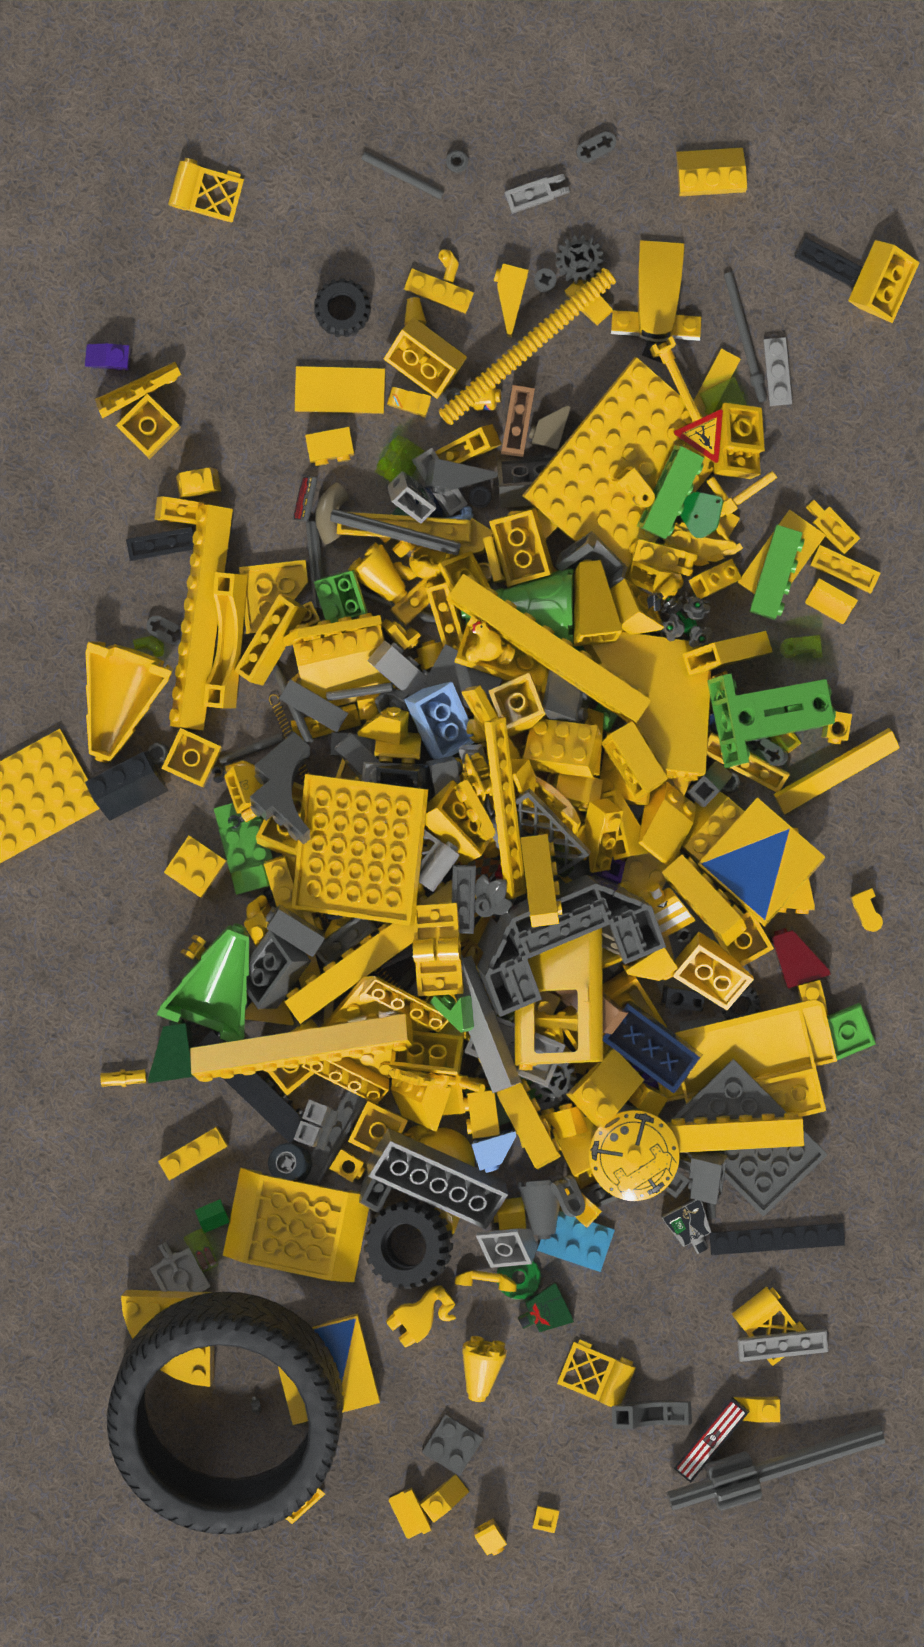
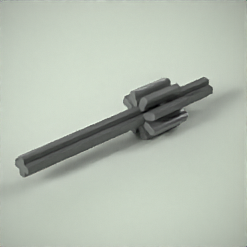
M876 1425L756 1464L752 1463L749 1453H738L707 1463L705 1465L706 1480L666 1492L671 1510L674 1511L714 1498L719 1510L730 1509L761 1499L760 1483L885 1444V1438L881 1427Z

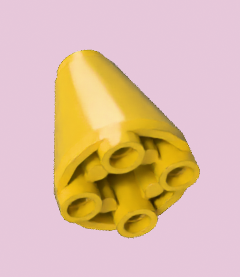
M375 542L366 550L364 554L366 557L363 560L360 557L357 558L348 570L355 571L358 582L389 602L392 601L396 604L408 592L404 589L405 585L382 544L378 545Z
M471 1336L470 1341L463 1343L462 1348L466 1391L470 1400L484 1402L486 1397L489 1396L503 1365L507 1350L505 1349V1343L502 1341L488 1342L484 1341V1338L480 1336Z

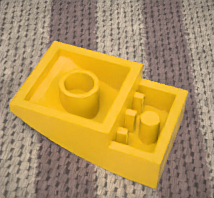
M723 403L721 408L723 416L719 462L714 463V475L752 479L761 475L759 453L765 451L762 408Z

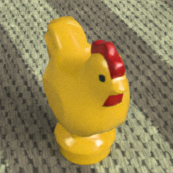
M485 621L474 623L472 625V632L476 633L479 637L476 644L467 649L465 653L467 661L477 663L479 660L490 661L498 658L500 664L508 665L513 659L515 649L510 647L509 644L502 646L499 634L490 629Z

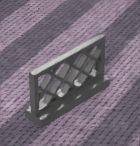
M530 788L515 798L516 809L519 811L520 842L521 837L538 835V828L550 830V837L548 836L549 843L565 845V852L555 851L554 856L565 858V864L560 866L551 856V862H556L558 875L590 855L591 851ZM529 798L534 803V808L523 806V800ZM494 810L490 820L494 828L497 830V824L495 820L496 815ZM523 812L534 814V821L523 819ZM539 815L547 816L550 819V824L538 822ZM523 825L534 827V834L528 833L523 828ZM554 830L561 831L565 835V839L554 838ZM569 846L577 847L581 853L578 855L569 853ZM558 875L553 876L554 881L557 879Z

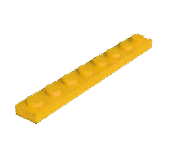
M498 716L485 721L484 725L503 879L507 880L505 898L514 899L527 892L506 717Z

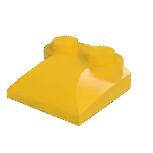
M471 551L438 564L439 570L450 591L453 590L463 574L466 576L470 574L479 580L481 586L491 588Z

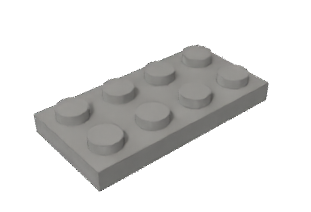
M496 1016L515 1064V1024ZM535 1032L536 1053H561L564 1051L566 1045ZM470 1037L465 1053L479 1058ZM537 1064L533 1066V1070H519V1066L515 1065L519 1076L548 1088L558 1064Z

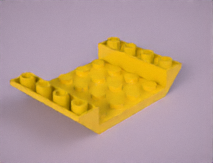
M365 976L361 978L321 1027L406 1014L412 1020L413 1031L430 1032L434 1030L439 1033L449 1021L434 1006L376 976ZM387 1050L380 1055L372 1053L363 1054V1057L360 1058L343 1057L340 1061L334 1062L324 1060L316 1065L305 1063L301 1064V1067L378 1104L389 1091V1078L391 1076L388 1074V1071L393 1069L390 1067L392 1050Z
M240 1168L223 1256L246 1264L329 1281L354 1282L369 1208L359 1203L360 1192L350 1190L347 1192L264 1175L261 1171Z

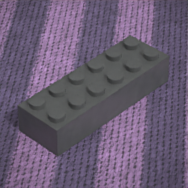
M388 1128L367 1162L368 1177L484 1229H487L508 1196L506 1181Z

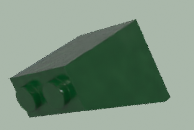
M184 1019L179 1020L178 1023L168 1021L169 1026L163 1027L149 1073L148 1083L194 1077L191 1074L190 1048H194L191 1024L185 1023Z

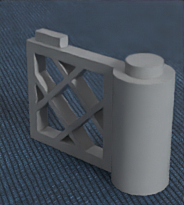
M424 830L425 836L423 840L430 839L435 844L429 851L422 852L419 882L434 892L460 855L457 853L459 849L448 841L444 844Z

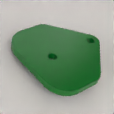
M693 492L685 498L683 502L684 509L680 516L694 537L704 538L718 528L724 500L722 497L700 492Z

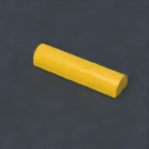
M710 731L707 738V756L724 764L718 734ZM751 752L748 758L749 763L730 767L775 792L782 789L790 775L789 772L770 765Z

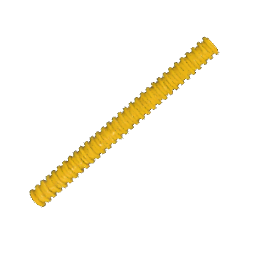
M605 268L601 269V273L597 272L596 277H592L590 282L587 281L585 283V287L581 286L580 291L577 290L575 295L570 296V300L566 299L564 301L565 304H560L559 309L556 308L554 313L549 314V318H544L543 323H538L539 326L534 327L533 332L529 331L528 336H523V340L517 342L518 345H513V349H508L507 354H503L501 359L498 358L496 360V364L492 363L491 368H486V372H482L481 377L477 376L475 378L476 381H471L470 386H466L464 391L461 390L459 396L455 395L454 400H449V404H445L444 409L440 408L439 414L447 424L453 425V421L459 419L458 416H463L464 411L468 412L470 406L473 407L475 402L480 401V397L484 398L485 393H490V389L496 387L495 384H500V380H505L506 375H510L512 370L515 371L517 369V365L521 366L522 361H527V357H531L532 352H537V348H542L543 343H547L549 338H553V334H558L559 329H564V325H568L569 320L573 321L574 316H579V312H583L585 310L584 307H589L590 302L594 303L595 298H599L601 293L604 294L606 292V288L610 289L611 284L614 285L616 283L613 274Z

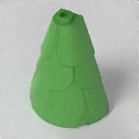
M574 569L559 570L548 576L522 582L506 589L500 588L495 590L498 593L497 597L503 601H511L517 606L516 609L523 614L525 612L529 613L536 619V623L541 626L546 625L555 632V636L560 639L565 638L573 643V648H575L573 642ZM461 610L462 619H466V623L469 622L471 616Z
M234 923L233 926H227L202 953L201 959L183 977L180 984L160 1005L157 1015L177 1023L181 1017L219 1031L220 1039L228 1042L243 1040L245 1005L247 1004L246 976L249 975V933L246 932V927Z

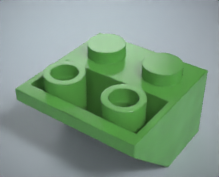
M354 570L343 571L314 581L325 620H330L331 623H334L343 617L351 616L352 618L368 613Z

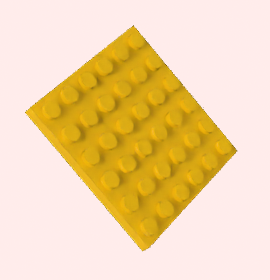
M305 774L301 819L310 829V840L305 844L298 840L291 909L414 926L428 789Z

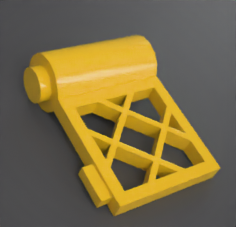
M190 158L179 161L168 205L232 223L244 179L240 178L241 174L229 170L227 174L206 169L198 166V161ZM204 174L213 176L217 184L206 190L202 183ZM228 181L238 183L236 192L228 196L222 184ZM201 187L204 192L199 194V190ZM219 187L225 198L214 204L208 192ZM204 194L211 203V206L206 209L195 207L197 198ZM235 196L232 204L230 198ZM227 200L231 207L230 216L220 214L216 206Z
M766 1286L732 1313L749 1337L754 1336L752 1332L758 1327H766V1335H770L771 1328L783 1329L782 1333H786V1330L806 1331L800 1321L795 1323L778 1300L781 1297L773 1287L769 1290ZM781 1311L785 1316L784 1325H772V1316ZM784 1357L769 1358L767 1360L774 1366Z
M581 1339L578 1343L574 1342L557 1384L595 1399L609 1407L622 1404L636 1369L633 1366V1361L624 1357L617 1360L591 1349L592 1344ZM576 1348L585 1351L588 1361L579 1365L576 1364L573 1357ZM590 1354H592V1355H594V1356H597V1357L591 1359ZM600 1358L609 1361L606 1371L597 1374L593 1361ZM572 1361L574 1367L569 1368L570 1363ZM590 1363L595 1375L583 1380L578 1367ZM573 1369L576 1370L580 1379L579 1382L574 1384L563 1381L566 1373ZM604 1374L602 1381H600L599 1376ZM596 1378L599 1384L597 1393L589 1392L584 1382ZM582 1384L583 1389L576 1385Z

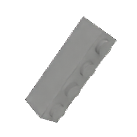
M384 640L367 661L399 690L409 694V696L423 688L429 687L424 684L429 673L425 669L422 672L418 670L417 666L419 664L410 656L406 659L402 655L404 650L393 642L390 645Z

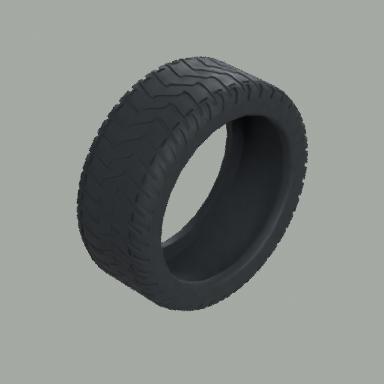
M222 1291L189 1297L170 1305L147 1322L133 1338L123 1356L110 1393L107 1409L108 1440L115 1464L123 1479L146 1506L167 1520L194 1531L228 1535L249 1533L261 1528H267L278 1521L281 1522L305 1505V1502L309 1501L317 1492L318 1487H321L327 1477L326 1474L331 1469L333 1457L336 1455L343 1418L344 1396H342L343 1389L341 1379L339 1378L340 1374L329 1348L325 1346L319 1334L315 1333L314 1329L305 1320H302L300 1316L281 1304L261 1296L242 1292ZM214 1345L240 1347L260 1354L279 1366L296 1385L305 1403L309 1423L307 1435L292 1455L278 1466L258 1475L224 1478L213 1477L193 1470L171 1455L158 1440L149 1422L145 1404L146 1386L159 1369L174 1357L190 1350Z

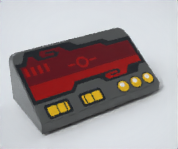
M301 477L293 520L308 522L310 520L317 486L316 477Z

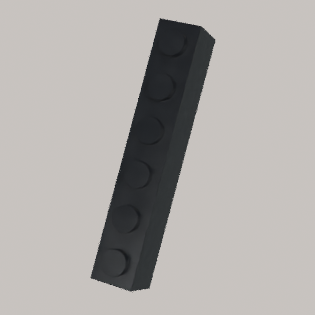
M212 1030L196 1047L226 1043V1040L220 1039L219 1031L215 1032ZM255 1071V1074L243 1075L241 1073L235 1074L232 1078H223L289 1143L294 1140L300 1121L309 1123L307 1120L302 1119L304 1111L301 1108L296 1110L290 1104L293 1101L284 1092L280 1095L274 1089L277 1085L268 1077L263 1079L258 1074L260 1071Z

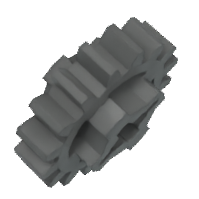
M582 235L581 240H577L576 236H573L572 242L566 239L565 247L559 245L560 253H556V260H558L556 268H561L559 270L560 276L566 274L567 282L573 278L575 284L579 280H582L585 284L586 278L591 279L595 277L594 273H601L599 267L604 265V260H602L603 252L599 251L600 245L596 244L593 246V239L591 238L587 242L584 235ZM590 252L593 254L595 258L594 262L589 257ZM565 258L570 262L569 268L565 264Z
M569 1063L558 1064L561 1068L556 1067L553 1074L557 1078L555 1081L551 1079L548 1089H551V1091L543 1088L545 1086L536 1082H532L529 1087L530 1089L536 1088L537 1090L534 1095L542 1094L543 1101L547 1097H550L551 1102H554L555 1097L562 1101L564 1098L563 1094L566 1095L576 1085L572 1082L577 1079V1075L572 1074L575 1066L569 1067ZM567 1077V1083L562 1088L561 1080Z

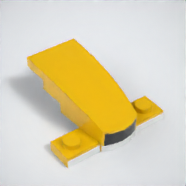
M640 240L637 291L638 312L613 310L611 334L639 336L642 339L653 342L667 341L671 336H673V339L700 341L701 317L676 315L682 278L684 243Z

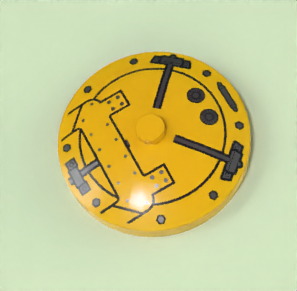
M642 1110L622 1111L617 1113L604 1127H598L593 1135L589 1149L590 1167L597 1182L611 1195L629 1201L649 1199L662 1192L673 1180L679 1165L678 1142L671 1128L658 1116Z

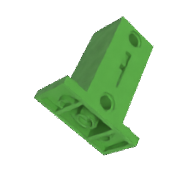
M731 674L707 680L725 768L749 763L750 751L745 744L746 741L820 728L835 723L836 712L831 704V688L827 684L826 679L737 696L735 695L736 682L732 679Z

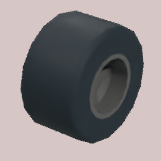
M292 1143L280 1144L269 1155L268 1168L274 1177L302 1182L311 1172V1157L307 1150L299 1145Z

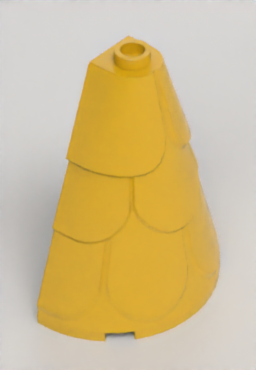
M91 641L88 642L85 651L89 754L95 756V760L107 763L115 758L136 731L135 727L170 680L173 668L168 664L164 667L163 660L132 648L116 644L105 647V642Z

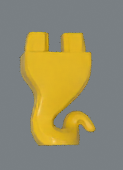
M442 1285L431 1287L415 1303L401 1304L393 1310L394 1313L386 1320L392 1331L401 1324L406 1328L407 1331L398 1337L404 1347L415 1342L418 1343L428 1335L433 1323L434 1303L436 1300L442 1302L438 1310L441 1320L450 1321L456 1319L455 1315H448V1312L455 1307V1302Z

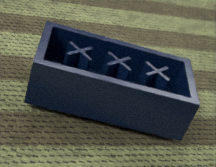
M630 1001L624 1008L628 1014L612 1034L606 1033L604 1035L603 1041L664 1087L675 1093L703 1054Z

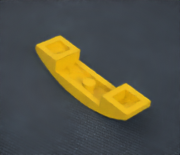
M536 776L535 794L577 835L581 821L574 807L557 789Z

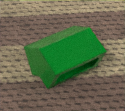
M221 1199L195 1210L204 1233L230 1222Z

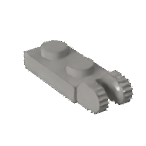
M564 174L548 179L546 177L506 191L505 196L511 213L514 214L570 193L569 187H563L553 192L550 188L551 184L560 183L565 180Z

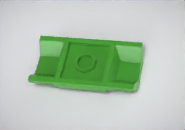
M231 803L214 808L236 895L270 886L264 861L273 859L270 849L257 844L256 835L263 822L262 816H257L248 822L244 821L241 823L242 826L238 831H232L231 828L236 826L238 821H232L228 824L229 817L232 815L241 816V813L237 814L234 804Z

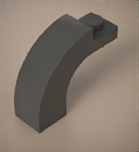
M636 1401L612 1406L613 1429H635L649 1425L692 1424L691 1401Z

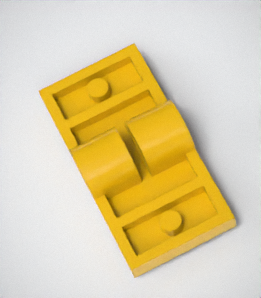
M458 902L416 905L415 923L413 926V958L416 963L418 996L463 994Z

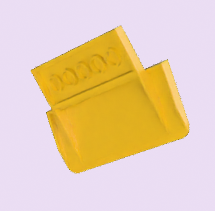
M809 1000L676 1032V1035L701 1052L703 1056L675 1093L658 1082L660 1092L668 1098L667 1102L685 1098L687 1104L714 1076L734 1059L787 1113L795 1112L798 1116L803 1117L824 1112L826 1107L816 1066L837 1061L825 1007L818 1000Z

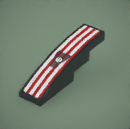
M732 1397L674 1469L691 1483L750 1411Z

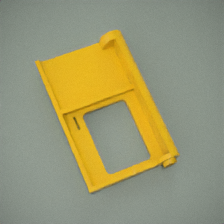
M602 928L527 959L539 991L577 990L578 1049L575 1052L561 1053L535 1052L534 1002L515 1010V1065L519 1066V1070H533V1066L537 1064L603 1062Z

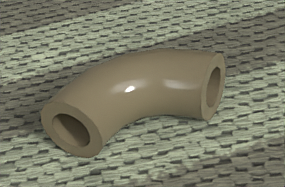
M337 482L322 494L315 510L316 527L324 544L331 543L341 536L337 534V523L331 522L330 516L333 509L339 510L349 500L347 492Z

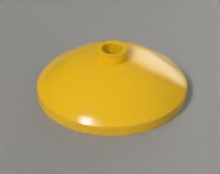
M438 1128L437 1132L433 1131L432 1134L423 1135L418 1141L475 1167V1155L471 1144L462 1134L455 1130Z

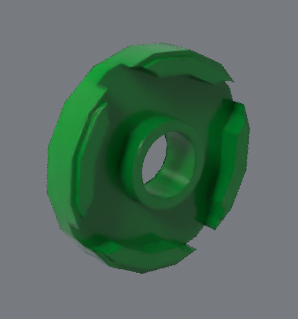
M534 1261L532 1264L498 1268V1274H504L511 1279L515 1271H522L525 1274V1280L522 1283H516V1292L502 1291L506 1296L513 1299H525L532 1296L538 1289L541 1276L540 1270Z

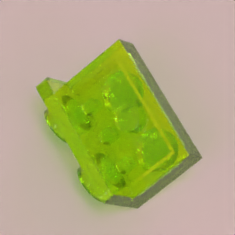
M397 435L390 442L385 456L378 461L375 473L384 477L389 482H392L401 472L412 476L416 470L412 460L425 451L407 438Z

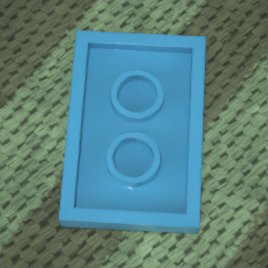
M559 1211L556 1234H551V1239H540L537 1251L601 1272L615 1229L595 1222L585 1227L576 1217H569L564 1212Z

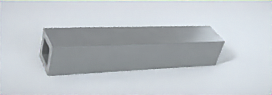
M461 954L464 993L454 994L456 1001L468 995L472 998L474 1028L469 1031L491 1090L495 1093L521 1083V1080L472 956L463 958Z

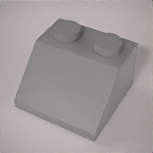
M508 1229L476 1233L478 1242L491 1268L532 1264L538 1244L531 1229Z

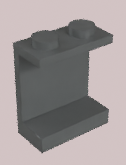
M592 531L560 552L555 565L560 571L570 567L575 572L579 563L584 560H601L610 589L624 578L626 579L625 575L628 568Z

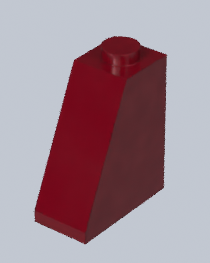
M782 928L774 931L775 936L770 937L787 988L831 975L830 970L793 930L787 931V928Z

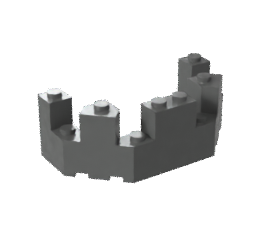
M593 874L592 877L584 875L568 883L557 877L555 881L559 883L560 895H556V901H561L562 914L558 915L559 924L532 927L528 895L525 893L519 896L521 902L513 905L506 914L500 916L499 920L490 917L478 943V947L483 951V955L477 968L492 1008L501 1017L541 1000L542 998L527 959L607 925L610 926L624 964L665 948L666 945L652 906L642 897L628 892L622 885L596 874Z

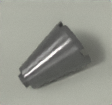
M555 1179L526 1182V1186H524V1182H518V1188L533 1235H538V1240L551 1239V1234H556L560 1204L550 1187L551 1183L555 1182Z

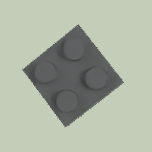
M445 1414L422 1450V1453L460 1476L483 1440V1437Z

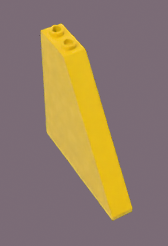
M621 632L617 641L583 645L585 651L592 656L591 660L598 665L599 663L606 665L611 669L610 673L616 677H624L630 682L629 685L634 689L639 688L649 695L648 698L651 702L635 725L642 729L645 742L653 747L656 760L659 764H663L667 771V778L679 776L684 777L686 781H697L706 774L710 701L707 680L711 679V670L689 675L683 658L684 653L702 646L692 648L689 645V641L675 639L674 641H668L664 637L643 634L631 635L627 632Z

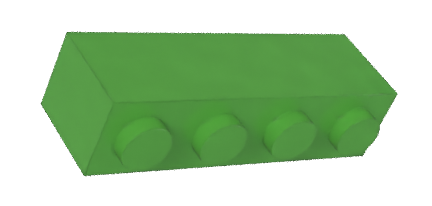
M674 446L653 490L655 500L651 506L645 507L637 527L663 539L672 534L675 528L673 523L684 509L683 502L686 496L690 495L693 490V481L696 475H699L703 469L704 464L702 462L704 457L682 446Z
M776 525L749 612L773 620L776 619L777 615H782L785 603L781 601L784 594L788 595L792 583L788 581L790 572L795 573L798 564L795 556L797 551H802L805 539L801 538L802 532Z

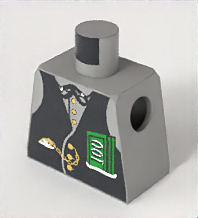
M401 472L388 485L391 502L419 523H422L437 509L424 486L405 472Z
M693 1199L661 1216L683 1247L692 1243L697 1254L709 1248L704 1236L710 1234L711 1230L701 1201Z

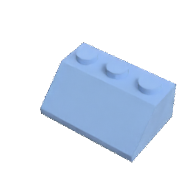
M451 681L423 688L404 699L430 758L435 760L449 757L458 753V749L462 745L475 743L470 739L474 734H467L466 732L469 719Z
M515 1128L501 1131L500 1135L481 1137L473 1141L472 1147L479 1170L485 1169L487 1173L499 1169L498 1167L502 1164L517 1135Z

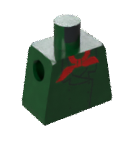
M556 1282L551 1283L526 1301L529 1312L518 1316L523 1329L536 1324L539 1332L574 1322Z

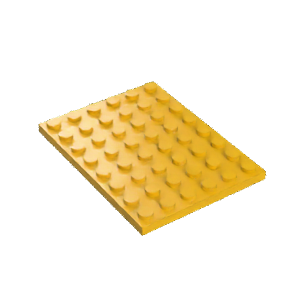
M634 357L522 496L575 542L592 531L628 567L626 577L631 569L632 556L637 539L641 538L656 542L659 537L637 527L645 507L635 505L631 500V494L626 488H617L612 480L627 466L634 467L653 491L674 446L678 445L704 457L702 462L704 464L703 469L699 475H696L693 481L694 487L691 492L693 493L698 490L714 470V462L674 435L675 430L692 423V419L681 396L641 360Z

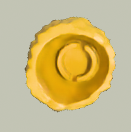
M419 546L411 553L409 565L417 577L428 580L435 579L441 575L438 564L449 560L451 554Z

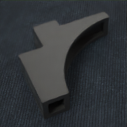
M293 732L255 764V778L263 786L250 796V808L256 816H262L266 821L273 817L278 825H284L288 829L289 835L294 840H299L305 844L310 840V829L304 824L295 809L292 789L299 769L306 759L310 757V746Z

